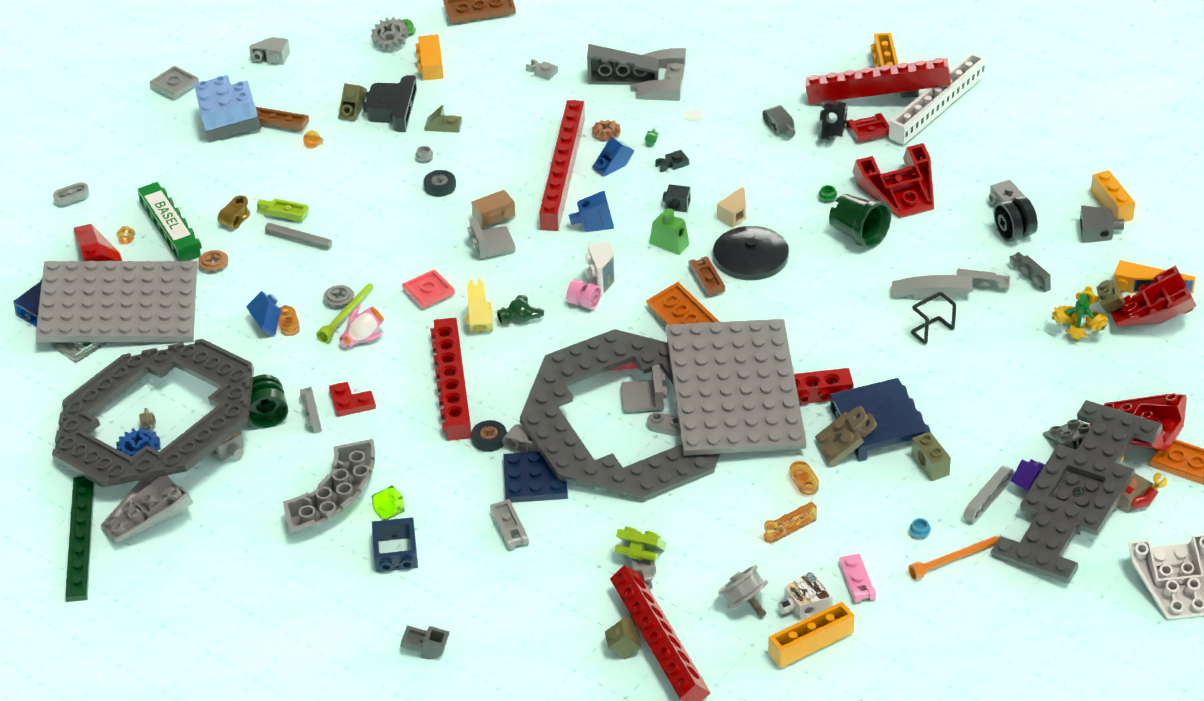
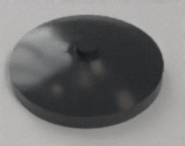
M742 226L723 233L713 246V260L717 268L724 274L740 280L753 281L772 277L783 270L789 259V247L786 240L777 232L760 226Z

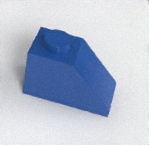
M261 290L246 308L259 327L273 337L276 334L281 309L277 304V298L273 294L269 293L268 295Z

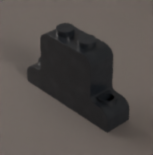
M416 75L403 76L399 83L378 82L372 84L370 91L366 93V102L363 103V112L367 113L368 121L390 123V125H393L394 131L406 132L417 92Z

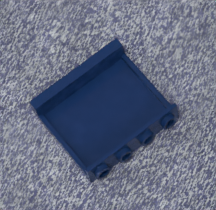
M899 378L830 394V410L835 419L845 411L849 413L854 408L861 406L866 414L870 413L873 415L877 423L876 428L865 438L861 436L864 443L853 451L859 462L867 460V451L909 441L913 437L931 432L929 425L923 421L922 413L917 411L913 398L909 397L906 386L902 385ZM870 421L865 424V427L870 424Z

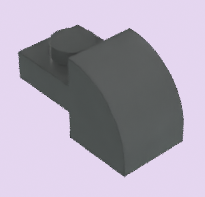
M407 625L400 647L421 652L420 658L435 659L442 655L450 631L429 626L426 631Z

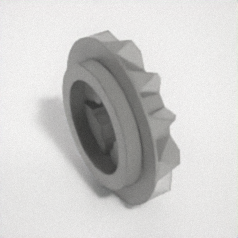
M345 285L332 286L324 292V301L327 306L332 305L333 308L340 306L342 308L343 305L347 306L352 301L354 291Z

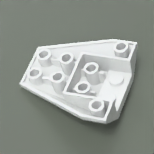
M1204 534L1192 535L1190 542L1183 544L1151 547L1150 540L1128 542L1132 564L1167 620L1204 617Z

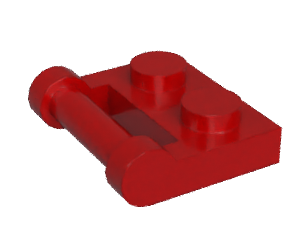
M881 113L854 121L853 119L846 120V127L848 131H851L857 142L889 136V124Z

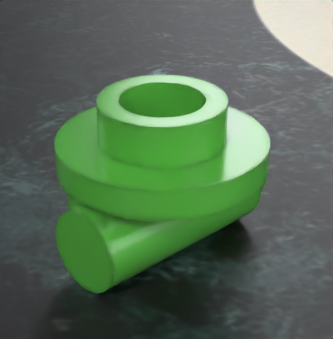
M409 19L401 20L406 24L409 32L407 35H414L416 28H414L413 22Z

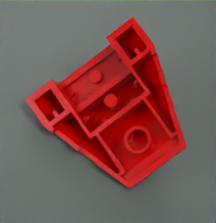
M1176 265L1153 277L1155 281L1148 286L1144 284L1140 286V291L1132 297L1130 295L1124 297L1126 306L1111 312L1117 327L1162 324L1183 313H1189L1197 306Z

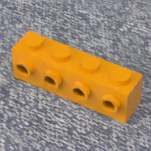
M891 32L874 33L873 43L870 44V51L873 54L875 68L883 65H898Z
M843 602L837 603L769 636L768 655L781 669L853 634L855 615Z

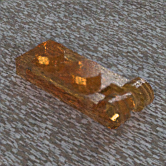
M811 501L776 520H767L764 523V541L769 544L775 543L817 521V506Z

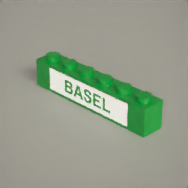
M158 181L137 188L140 204L178 261H191L201 256L200 249H202V244L199 238H195L193 229L188 227L185 217H181L179 208H175L172 198H168L166 189L162 188Z

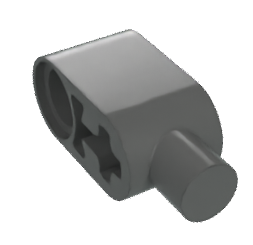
M782 105L762 111L764 122L776 135L783 133L787 138H792L795 135L793 118Z

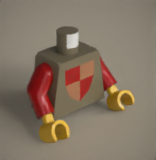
M1123 455V457H1122V459L1120 460L1119 463L1123 462V460H1124V455ZM1157 472L1153 475L1154 483L1135 473L1114 510L1119 508L1126 513H1130L1135 509L1148 507L1159 493L1158 489L1167 486L1168 481L1166 477L1159 481L1162 475L1160 472Z

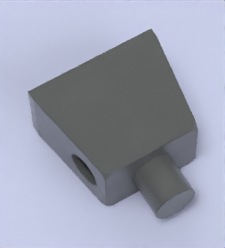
M1081 205L1080 229L1082 243L1112 240L1113 230H1124V219H1113L1110 208Z

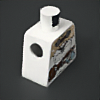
M811 570L785 586L784 600L778 602V608L782 614L793 611L798 619L804 620L833 606V596Z

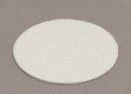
M690 109L684 113V117L689 121H698L704 116L703 112L698 109Z

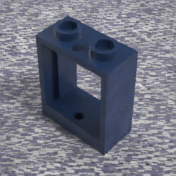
M414 517L371 521L376 572L418 568ZM410 538L411 550L388 553L379 552L380 541Z

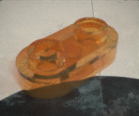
M288 305L281 306L278 321L281 333L285 336L298 334L300 325L295 309Z
M803 461L792 463L789 468V475L799 491L805 495L817 493L819 490V479L809 464Z

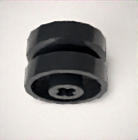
M1020 195L995 204L993 212L994 221L999 234L1005 241L1011 242L1020 239L1021 236L1026 237L1036 233L1038 228L1036 211L1026 196Z

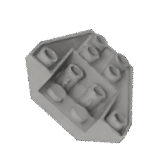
M168 475L140 480L105 519L101 527L116 542H119L178 516L194 502L189 493L183 487H178Z

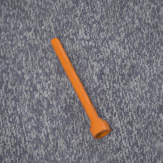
M993 536L926 563L916 561L908 565V572L913 580L923 578L929 570L994 546L999 537Z

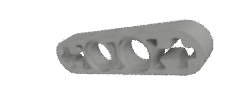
M1002 465L967 505L963 518L975 523L1009 485L1014 470Z

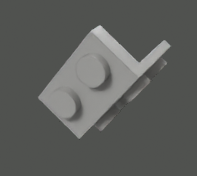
M476 217L469 219L470 227H467L468 236L472 238L473 248L477 250L480 259L516 250L515 243L507 226L482 230Z
M660 365L652 366V380L621 383L624 412L664 410L663 398H667V388L662 386L665 384V372L661 373Z

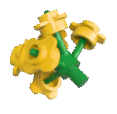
M1086 286L1082 292L1076 293L1075 298L1077 301L1075 307L1063 305L1056 308L1055 306V311L1051 312L1053 315L1052 319L1056 323L1060 322L1061 325L1063 323L1071 324L1070 329L1065 330V333H1069L1070 338L1075 340H1081L1082 336L1088 337L1089 334L1085 333L1086 329H1090L1091 332L1104 330L1107 326L1106 322L1109 320L1104 313L1100 314L1098 311L1091 312L1089 309L1093 303L1099 301L1098 296L1093 293V289L1090 286ZM1087 314L1085 327L1080 326L1082 316Z

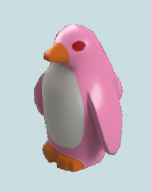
M361 305L353 310L349 316L347 327L339 338L342 347L347 349L358 343L374 341L384 333V331L374 334L385 320L374 306L369 307L360 314L357 313Z

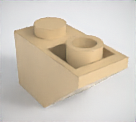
M744 187L739 188L717 203V219L732 228L746 219Z

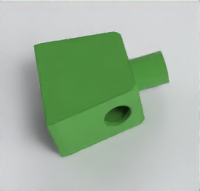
M665 209L652 223L649 244L680 255L690 245L686 222L674 216V210Z

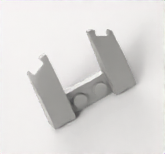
M686 48L661 49L643 54L659 58V68L667 69L666 76L662 80L631 84V92L638 91L635 98L641 100L680 101L687 60Z

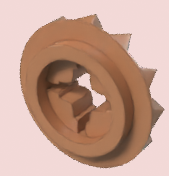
M601 120L600 122H595V125L592 127V134L601 140H609L611 136L616 138L621 133L620 124L616 123L615 120Z
M220 250L207 251L198 259L201 269L207 270L208 273L211 271L216 273L217 270H223L224 267L228 266L229 261L228 255Z

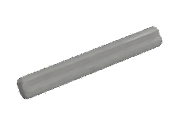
M267 223L264 228L267 234L330 250L333 245L331 239L273 223Z

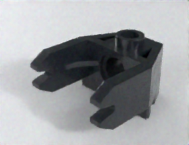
M824 100L821 103V107L824 110L820 112L822 129L818 133V139L832 141L837 136H843L848 106L841 101ZM829 113H835L837 120H831Z

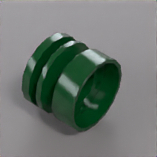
M262 374L254 376L248 421L258 428L275 427L286 419L289 412L282 383L277 377Z

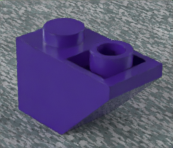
M1022 459L1010 481L1029 491L1045 464L1030 459V461Z

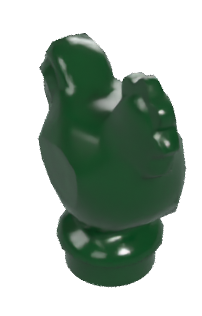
M518 295L515 300L511 301L508 308L501 307V309L497 310V317L501 325L509 324L510 321L525 323L531 319L541 318V316H544L545 311L540 307H531L528 304V297L526 295Z

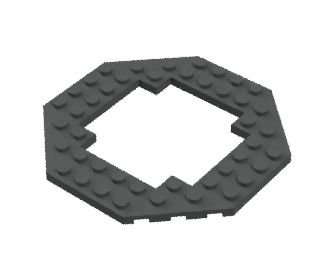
M613 329L546 354L520 415L519 422L558 480L567 481L568 479L576 481L581 486L595 489V487L603 488L608 493L623 496V494L633 496L635 500L643 502L715 472L721 453L683 456L682 444L625 467H622L613 453L595 460L559 409L560 406L573 402L574 396L567 386L632 361L635 362L643 375L652 372V366L660 365V368L673 384L667 342Z
M204 339L195 340L194 344L184 345V342L168 345V349L159 351L157 348L142 350L141 354L131 356V353L123 354L63 399V411L59 416V430L56 431V446L52 451V456L56 462L102 488L187 472L248 423L254 376L253 364ZM176 367L218 388V390L207 397L210 404L216 407L160 452L146 445L130 457L90 435L101 425L94 415L148 373L162 378Z

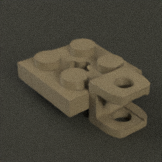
M858 406L849 413L845 411L818 433L815 438L828 464L834 467L863 444L864 440L861 436L865 438L876 428L877 423L873 415L870 413L866 414L864 409ZM870 421V424L865 427V424Z

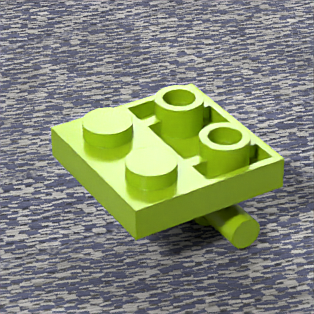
M625 526L624 530L617 529L616 537L625 543H630V546L616 544L614 553L628 555V558L636 560L656 561L658 554L645 551V547L665 551L667 542L662 540V536L657 535L658 533L645 531L642 534L636 528Z

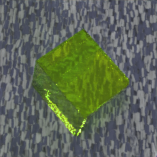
M393 485L371 496L373 510L381 520H389L405 512L403 496Z

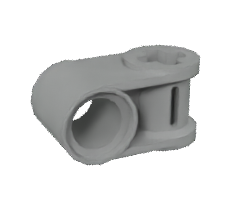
M519 424L513 425L502 438L503 445L510 451L518 453L539 451L524 428Z

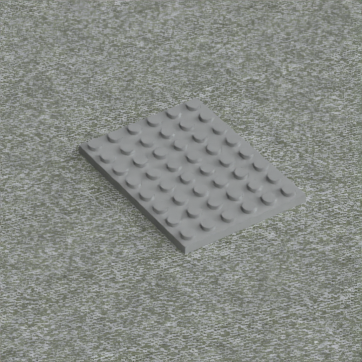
M44 261L36 342H194L197 261Z
M784 319L666 325L665 331L683 456L806 449V437Z

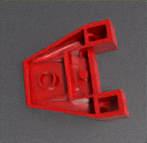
M924 143L907 147L903 157L906 168L881 174L873 156L855 161L852 173L858 186L875 200L888 204L891 212L898 218L934 210L931 158Z

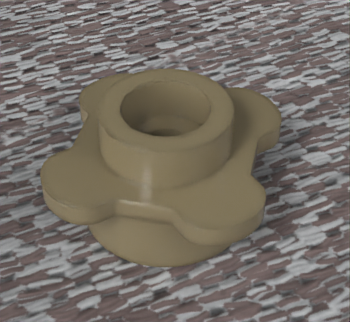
M144 408V413L139 414L141 426L143 429L149 428L150 431H153V424H156L155 416L152 412L149 413L148 408Z

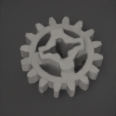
M386 17L385 21L380 19V24H374L375 29H371L372 34L370 36L374 46H377L379 50L384 48V51H387L390 48L393 51L395 46L400 48L399 44H405L404 39H408V29L405 22H402L400 18L396 20L395 17H392L389 20Z

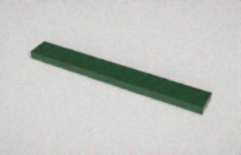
M83 476L73 477L65 592L66 602L88 600L95 483Z

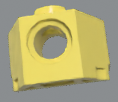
M478 278L477 285H474L473 280L470 279L467 284L469 314H465V323L470 326V332L493 330L491 302H486L484 283Z

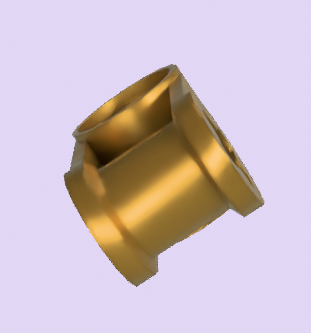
M243 195L235 196L220 210L217 217L218 223L232 229L239 228L250 216V210L247 208V197Z

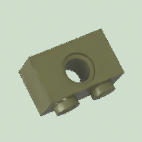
M927 432L913 437L911 456L931 482L949 476L951 457L933 434Z

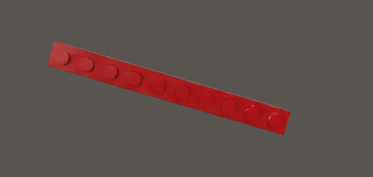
M566 101L539 211L540 230L559 231L584 126L585 101Z

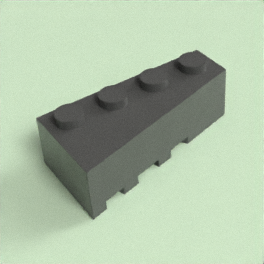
M588 44V85H631L659 80V58Z

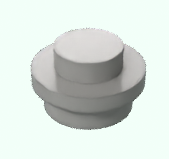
M420 146L417 148L415 157L419 161L427 162L433 158V151L429 146Z

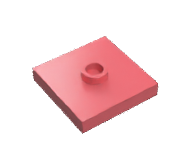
M435 269L402 284L403 290L422 309L455 294V289Z

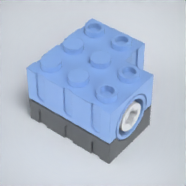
M224 75L194 84L200 115L209 142L261 129L248 80L231 84L229 76Z

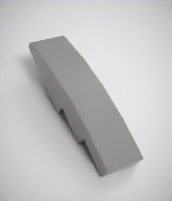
M926 275L892 281L891 294L894 299L913 295L914 299L918 300L938 292H943L949 298L973 292L972 276ZM941 296L935 298L936 301L944 299Z

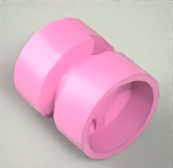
M573 279L568 286L566 300L568 303L578 306L581 304L582 307L594 310L600 301L601 287L591 283L586 285L584 281Z

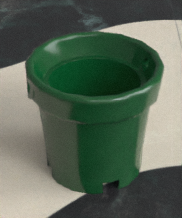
M842 194L835 200L838 204L836 208L831 207L829 214V223L835 227L834 229L855 239L856 244L867 249L875 248L882 242L887 235L891 223V210L888 204L879 200L869 201L849 194Z

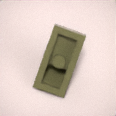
M441 105L427 117L424 130L460 133L463 123L462 116L445 115L444 105Z

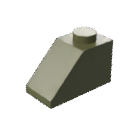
M631 615L620 620L605 631L608 648L624 659L642 648L637 625Z

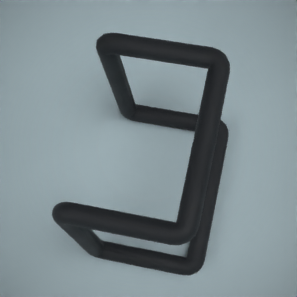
M938 292L912 306V309L925 319V323L911 330V334L923 344L928 343L929 325L937 320H940L949 329H955L956 303L943 292ZM941 296L952 305L951 324L941 316L929 320L917 307ZM925 327L923 339L916 331Z

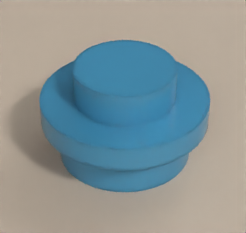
M917 518L910 524L909 531L913 536L923 538L930 534L931 527L927 520Z

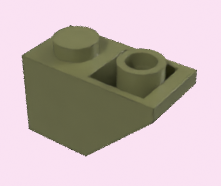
M344 83L338 118L356 121L363 109L367 88Z
M1114 279L1105 280L1096 287L1099 303L1108 314L1126 306L1124 297Z

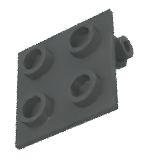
M1072 419L1062 426L1051 427L1050 430L1043 432V435L1060 442V445L1077 450L1092 426L1077 419Z

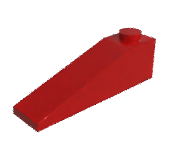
M92 224L73 227L82 261H122L120 252Z

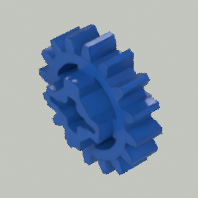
M142 427L137 431L133 428L131 433L125 431V436H119V441L116 442V449L130 457L146 445L157 451L161 450L159 436H157L155 431L151 432L149 428L143 431Z

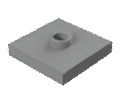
M174 65L151 80L149 84L151 88L176 99L192 88L195 83H199V78Z

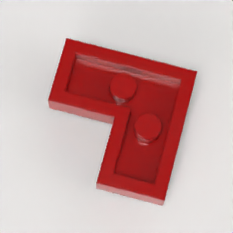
M348 381L328 385L337 417L376 409L372 390L352 394Z

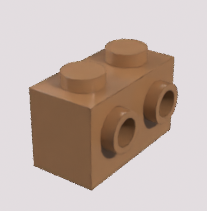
M505 190L471 201L472 216L477 218L482 228L516 216L515 201Z

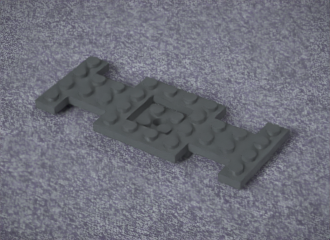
M1085 400L1077 413V420L1093 424L1077 450L1060 444L1056 446L1020 504L1021 510L1035 514L1036 517L1020 542L1000 536L991 550L992 557L1070 583L1079 568L1078 562L1064 558L1062 555L1075 534L1085 531L1096 536L1099 535L1135 475L1134 468L1118 463L1134 438L1154 444L1162 430V423ZM1077 492L1083 493V495L1079 497L1073 496Z

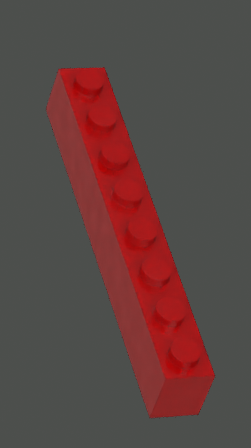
M935 58L928 61L919 60L914 63L903 62L892 66L883 65L877 68L867 67L862 70L811 75L806 77L805 88L808 103L816 104L822 103L824 100L838 101L951 85V74L948 58Z

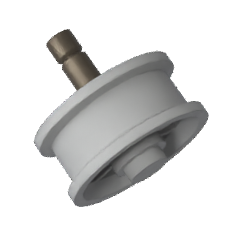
M755 564L742 573L738 571L729 578L730 581L717 592L719 595L723 594L730 604L728 606L730 610L748 601L759 618L767 613L755 595L769 582L767 579H762L757 572L758 566Z

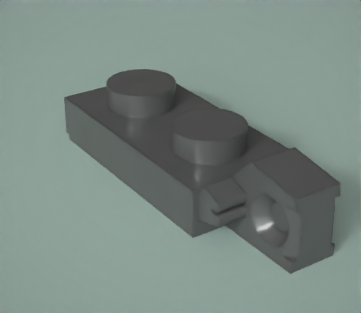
M1020 252L1009 256L1013 267L1019 268L1022 274L1030 278L1037 287H1040L1044 292L1051 290V274L1028 255L1023 256Z

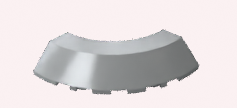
M373 439L334 446L331 473L327 474L318 484V488L312 493L306 492L298 497L283 501L289 533L307 529L330 519L344 510L360 495L374 469L375 446Z

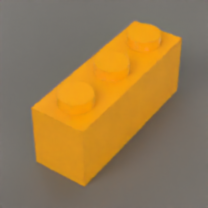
M439 34L418 36V43H415L418 72L422 74L423 81L444 79Z
M1110 170L1092 174L1090 192L1101 206L1112 210L1113 219H1124V222L1132 221L1134 219L1136 202Z

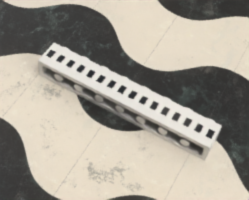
M973 52L968 54L950 70L951 85L928 88L890 120L889 139L903 145L985 76L986 58Z

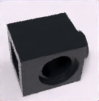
M669 184L667 191L663 192L662 202H665V209L687 213L691 202V187Z

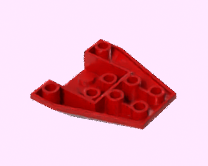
M1176 393L1107 402L1104 403V406L1162 423V430L1154 444L1134 438L1130 445L1147 450L1167 451L1184 427L1187 396L1186 394Z

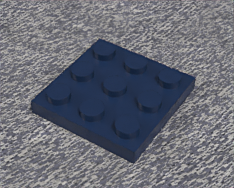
M539 451L503 454L506 500L510 499L511 503L568 499L567 481L557 479Z

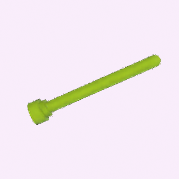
M368 283L329 325L322 326L316 332V336L321 342L328 343L333 338L334 330L371 292L374 287L373 284Z

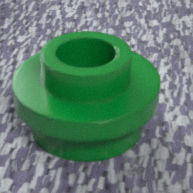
M653 128L651 131H647L644 139L647 141L646 145H655L659 135L656 129Z
M825 185L821 187L818 196L821 200L830 202L837 198V191L833 186Z

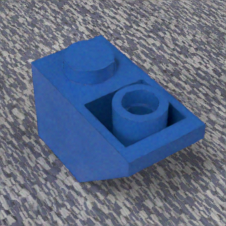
M611 136L592 167L603 176H607L626 166L635 150Z

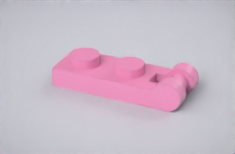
M860 553L839 557V565L854 603L862 602V599H876L875 588L872 586Z

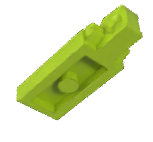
M276 198L273 201L259 199L257 202V212L303 222L309 212V206Z

